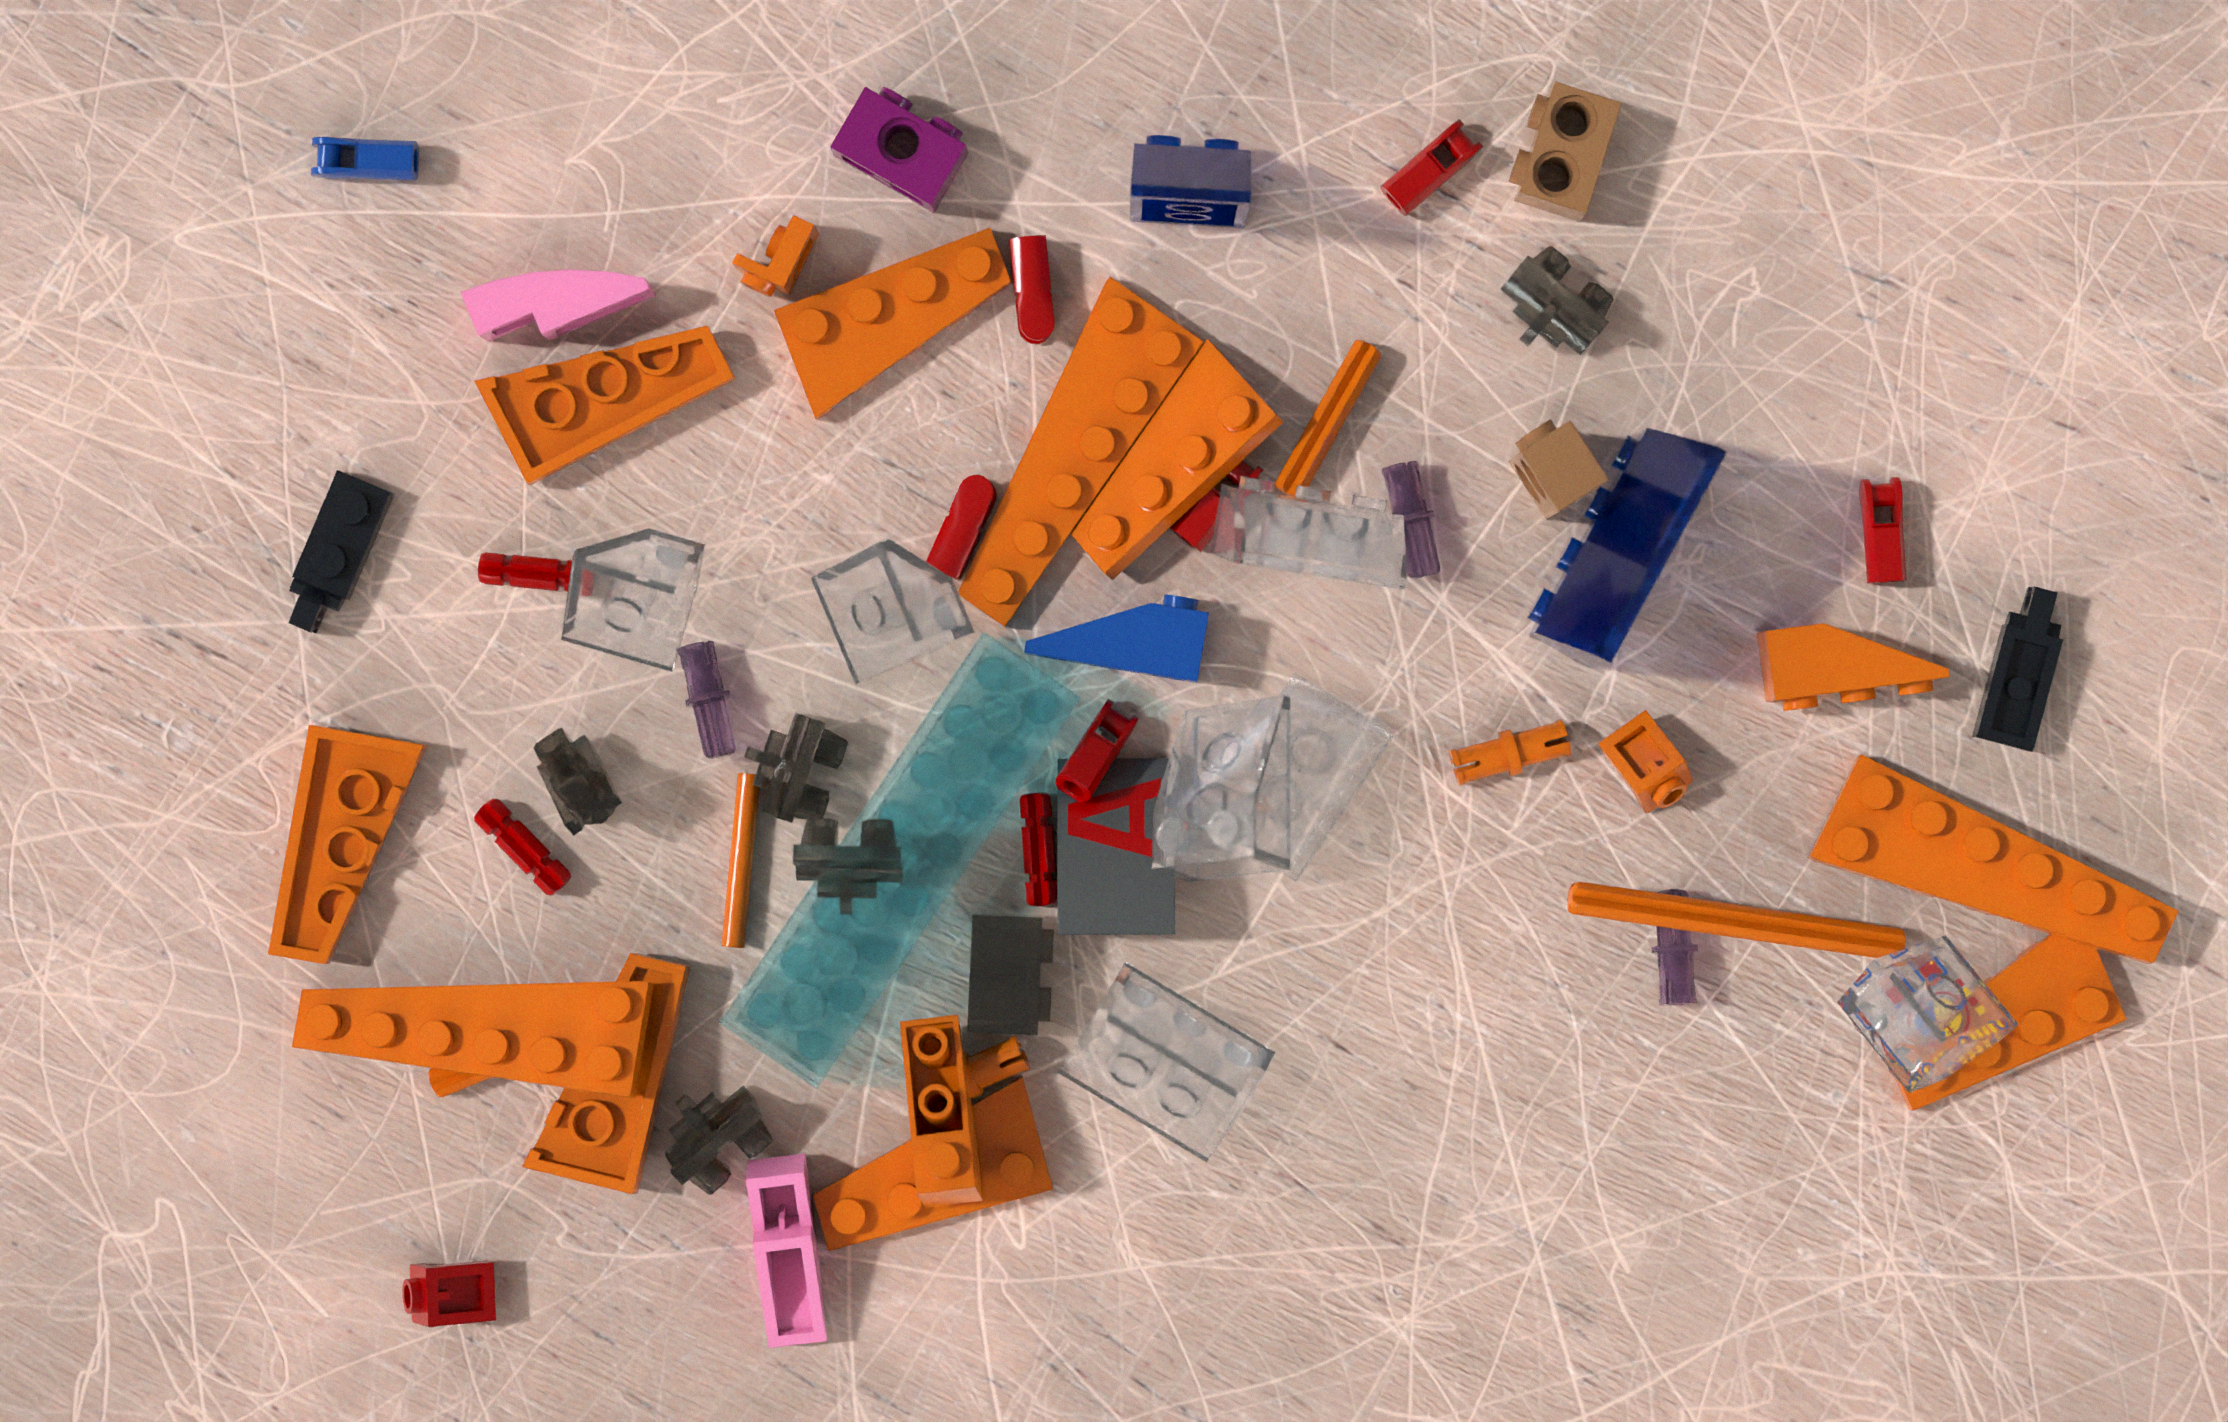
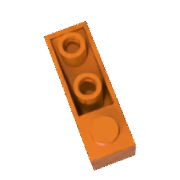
M1825 623L1756 633L1766 702L1782 700L1783 711L1818 707L1817 695L1840 692L1841 703L1876 699L1875 687L1897 684L1899 696L1934 691L1932 679L1949 677V669Z
M956 1014L901 1021L900 1030L916 1195L925 1208L983 1201L977 1139L959 1016Z

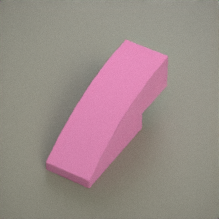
M575 269L532 272L494 280L460 292L478 335L487 342L533 322L537 323L544 337L552 340L656 296L652 285L645 278L608 271Z
M806 1153L748 1160L745 1180L754 1231L753 1249L769 1348L827 1341L819 1252Z

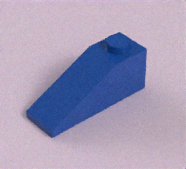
M1164 594L1163 605L1156 603L1145 604L1028 640L1025 643L1024 653L1026 655L1197 683L1209 612L1197 611L1199 602L1197 599Z

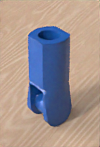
M336 137L312 138V146L318 147L317 167L311 168V176L412 181L418 178L419 147L417 141ZM341 149L355 150L354 168L340 167Z

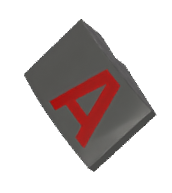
M1116 758L1087 802H1078L1058 789V935L1175 934L1174 758ZM1058 759V774L1068 759Z

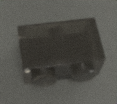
M992 913L972 914L967 1032L1038 1035L1039 1022H1050L1052 987H1041L1042 963L1053 964L1054 929L1043 928L1044 916Z

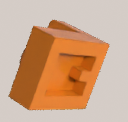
M795 215L792 216L787 227L780 224L774 231L766 249L765 256L771 258L768 267L737 253L732 264L738 271L744 273L740 283L768 297H772L775 289L790 295L820 234L815 225Z
M1646 710L1598 743L1602 753L1633 791L1639 805L1646 814L1657 807L1663 809L1676 803L1686 793L1687 786L1693 782L1685 759Z

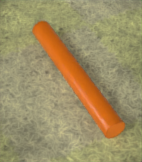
M738 773L721 943V946L745 947L761 775Z

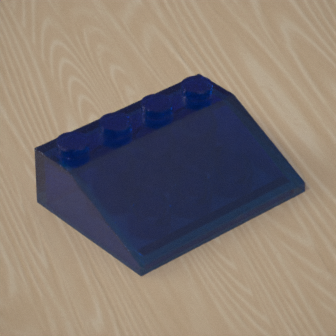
M1646 428L1640 432L1637 439L1627 435L1611 463V466L1619 471L1609 490L1599 486L1583 514V517L1591 520L1581 541L1574 537L1570 538L1555 565L1563 573L1553 592L1543 588L1527 616L1528 619L1535 622L1529 635L1588 668L1612 663L1727 452L1711 444L1651 428Z

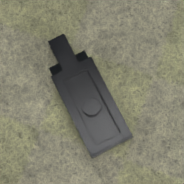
M337 470L292 575L294 579L289 591L299 595L289 624L316 634L327 608L339 612L345 599L350 600L393 500L394 493Z
M2035 586L2027 587L2020 614L2008 612L2005 624L2001 626L1972 737L2033 752L2063 639L2059 638L2061 625L2050 622L2057 592Z

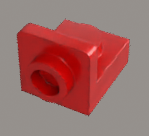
M484 1260L431 1266L423 1263L410 1264V1279L404 1280L402 1289L406 1313L411 1314L413 1323L426 1327L496 1321L494 1262Z

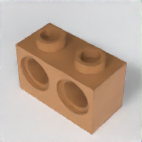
M1556 81L1547 96L1537 94L1526 126L1536 130L1529 152L1519 149L1509 178L1510 183L1518 185L1514 201L1580 222L1587 213L1622 103ZM1566 109L1578 112L1585 121V132L1579 136L1565 135L1556 124V114ZM1547 164L1561 167L1567 175V188L1559 192L1545 189L1538 178L1539 168Z
M1550 419L1515 443L1520 453L1509 461L1546 520L1609 480L1571 420L1556 428Z

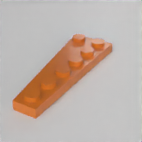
M1112 277L1108 278L1102 288L957 592L959 596L1003 627H1006L1204 343V341Z
M1862 754L1857 756L1808 856V859L1872 880L1884 881L1910 889L1911 892L1931 898L1936 897L1965 906L1967 909L2001 917L2023 924V926L2066 937L2071 941L2145 964H2153L2179 912Z
M645 981L302 989L292 1047L635 1098L654 984Z

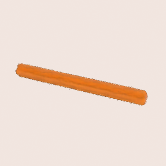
M1580 881L1571 884L1568 892L1567 909L1571 914L1887 960L1900 959L1905 952L1906 934L1901 928Z

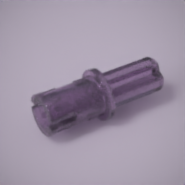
M1418 461L1407 462V465L1405 462L1381 469L1394 518L1389 521L1390 527L1397 528L1406 572L1410 578L1414 579L1432 576L1440 572L1441 568L1430 519L1434 518L1435 514L1433 510H1428L1418 469Z
M703 641L678 648V655L684 670L689 699L685 700L686 707H693L703 753L709 759L731 755L735 752L736 746L725 702L726 699L731 697L729 690H724L717 663L714 641H707L705 643Z
M1666 889L1657 892L1689 897L1688 892L1682 889ZM1656 926L1657 946L1652 947V954H1657L1659 1006L1697 1004L1693 952H1698V945L1692 944L1691 931Z

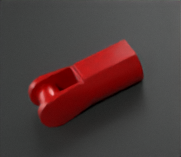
M1460 119L1443 131L1380 186L1383 194L1402 215L1407 216L1483 149L1484 146L1480 142L1474 145L1461 130L1464 123ZM1443 144L1457 159L1447 169L1432 154Z
M1046 235L1011 238L1008 244L1014 296L1017 297L1015 303L1018 331L1024 341L1030 344H1040L1050 337L1055 325L1052 294L1050 293L1052 288Z
M1242 460L1226 475L1229 480L1240 487L1231 501L1215 488H1212L1170 527L1171 531L1201 553L1253 487L1264 469L1258 465L1254 470Z
M971 475L962 481L950 507L949 515L945 517L924 564L958 581H961L982 534L980 530L984 528L997 499L995 487L984 476Z
M1891 477L1889 483L1871 484L1869 479H1861L1859 500L1864 532L1867 584L1907 581L1901 480L1899 477ZM1890 506L1891 523L1875 524L1874 507Z
M1110 699L1099 710L1056 777L1055 783L1057 788L1078 802L1090 800L1139 720L1135 715L1129 719L1113 709L1112 705L1114 702ZM1098 727L1118 739L1117 742L1113 744L1096 733Z

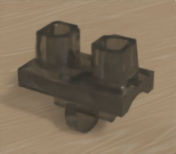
M1553 246L1547 247L1533 259L1528 255L1502 286L1501 290L1518 303L1512 312L1529 326L1519 339L1527 347L1539 334L1555 348L1564 341L1581 355L1609 323L1605 316L1614 298L1598 283L1588 282L1578 295L1562 284L1560 280L1571 268L1568 259Z
M795 712L788 735L771 729L764 750L747 746L744 757L759 763L752 784L769 790L762 811L791 823L794 817L821 821L829 802L830 791L806 783L812 763L816 762L838 769L843 761L848 741L834 732L825 729L826 723Z
M559 728L537 742L533 747L538 759L542 762L537 766V769L564 825L573 836L582 831L585 824L604 823L614 813L616 807L622 803L594 745L585 734L573 742L563 728Z
M831 818L806 819L801 845H793V865L796 868V880L818 881L817 897L839 898L841 915H853L855 898L877 899V882L903 883L904 865L901 847H897L893 821L890 819H868L862 821L861 846L838 845L839 824L837 820Z
M743 1085L724 1102L713 1091L698 1104L686 1094L678 1098L675 1104L683 1117L668 1129L678 1142L664 1154L672 1166L670 1169L671 1174L681 1185L690 1180L697 1187L711 1195L725 1184L732 1174L730 1167L718 1154L734 1142L750 1159L772 1143L773 1138L762 1119V1114L755 1097Z

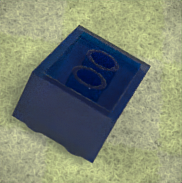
M1166 135L1147 136L1146 144L1134 143L1130 191L1131 222L1245 229L1251 203L1250 150H1239V142L1228 139L1204 140V148L1181 146V138Z

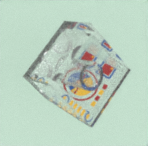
M1946 935L1874 959L1837 1002L1851 1019L1855 1029L1866 1038L1888 1066L1893 1077L1901 1082L1908 1093L1945 1080L2012 1032L2018 1025Z

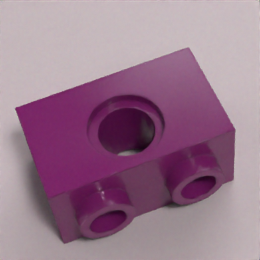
M864 87L830 146L833 155L930 212L935 213L968 156L967 145L959 141L963 132L937 116H933L928 123L910 113L909 111L913 104L889 88L882 87L878 94ZM899 132H909L919 140L917 151L906 159L894 158L887 152L888 141Z

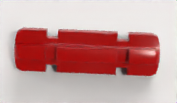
M485 552L481 554L479 559L478 580L481 583L504 586L505 582H509L512 587L558 591L559 587H564L567 592L586 594L590 592L592 587L593 566L583 561L568 560L567 564H562L559 559L513 555L512 559H507V555Z
M1045 792L1026 793L1021 795L1019 800L1021 819L1025 818V827H1021L1024 874H1029V882H1025L1026 902L1033 907L1049 906L1057 902V881L1052 880V872H1056L1053 825H1048V817H1052L1051 797Z
M491 799L486 802L474 816L478 826L487 835L494 834L497 837L494 842L526 875L532 873L535 876L533 882L546 895L551 896L558 893L571 879L570 871L558 859L552 861L548 857L551 852L520 820L513 821L510 818L513 813L500 800Z

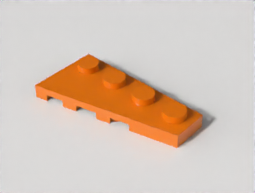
M987 228L775 309L776 318L815 419H820L834 409L833 407L854 392L860 391L877 379V376L904 357L907 358L924 346V343L949 326L951 327L1011 285V280L991 228Z
M703 326L635 342L634 345L608 351L601 350L580 355L579 358L549 365H538L522 369L523 371L499 377L492 376L475 380L474 382L526 483L531 486L736 380L712 331L708 326Z
M1206 339L1071 535L1102 572L1110 579H1115L1284 422L1222 353Z
M317 725L308 726L268 949L269 955L320 964L330 963L427 745Z
M2049 934L2041 941L2035 942L2017 956L2016 960L1992 978H1987L1971 990L1972 995L1963 999L1970 1012V1025L1962 1039L1949 1046L1937 1047L1925 1043L1915 1033L1888 1053L1886 1058L1908 1109L1914 1111L2127 1019L2097 949L2071 941L2066 937ZM1975 996L1980 1003L1972 1007L1968 1000ZM1959 1002L1953 1009L1941 1017L1943 1019L1957 1008L1961 1012V1025L1957 1032L1950 1037L1934 1038L1925 1032L1939 1022L1940 1019H1937L1925 1029L1921 1028L1918 1031L1919 1034L1927 1041L1936 1044H1945L1956 1040L1964 1032L1967 1025L1965 1007ZM1982 1005L1987 1012L1979 1016L1975 1009ZM1994 1021L1999 1022L2003 1027V1033L1996 1038L1990 1037L1986 1033V1026ZM1998 1024L1990 1025L1998 1034L2001 1032ZM1980 1032L1988 1040L1985 1044L1977 1036ZM1972 1038L1981 1046L1977 1050L1969 1042ZM1965 1043L1972 1051L1970 1055H1967L1961 1048ZM1957 1049L1965 1057L1961 1061L1953 1053ZM1941 1057H1953L1956 1062L1955 1068L1949 1072L1942 1071L1938 1065ZM1944 1058L1941 1060V1067L1945 1069L1942 1066L1943 1060L1948 1064L1949 1069L1953 1067L1952 1059Z
M639 953L629 954L616 981H645L654 984L635 1098L564 1088L559 1099L554 1102L544 1122L546 1125L534 1148L530 1149L522 1167L629 1194L638 1193L691 966Z
M1023 1076L972 1104L983 1201L925 1208L916 1195L911 1139H909L907 1142L813 1194L828 1251L1053 1190Z

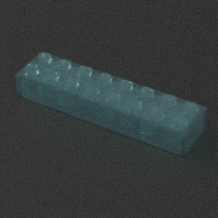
M983 632L719 1023L817 1089L1080 702L1081 697Z

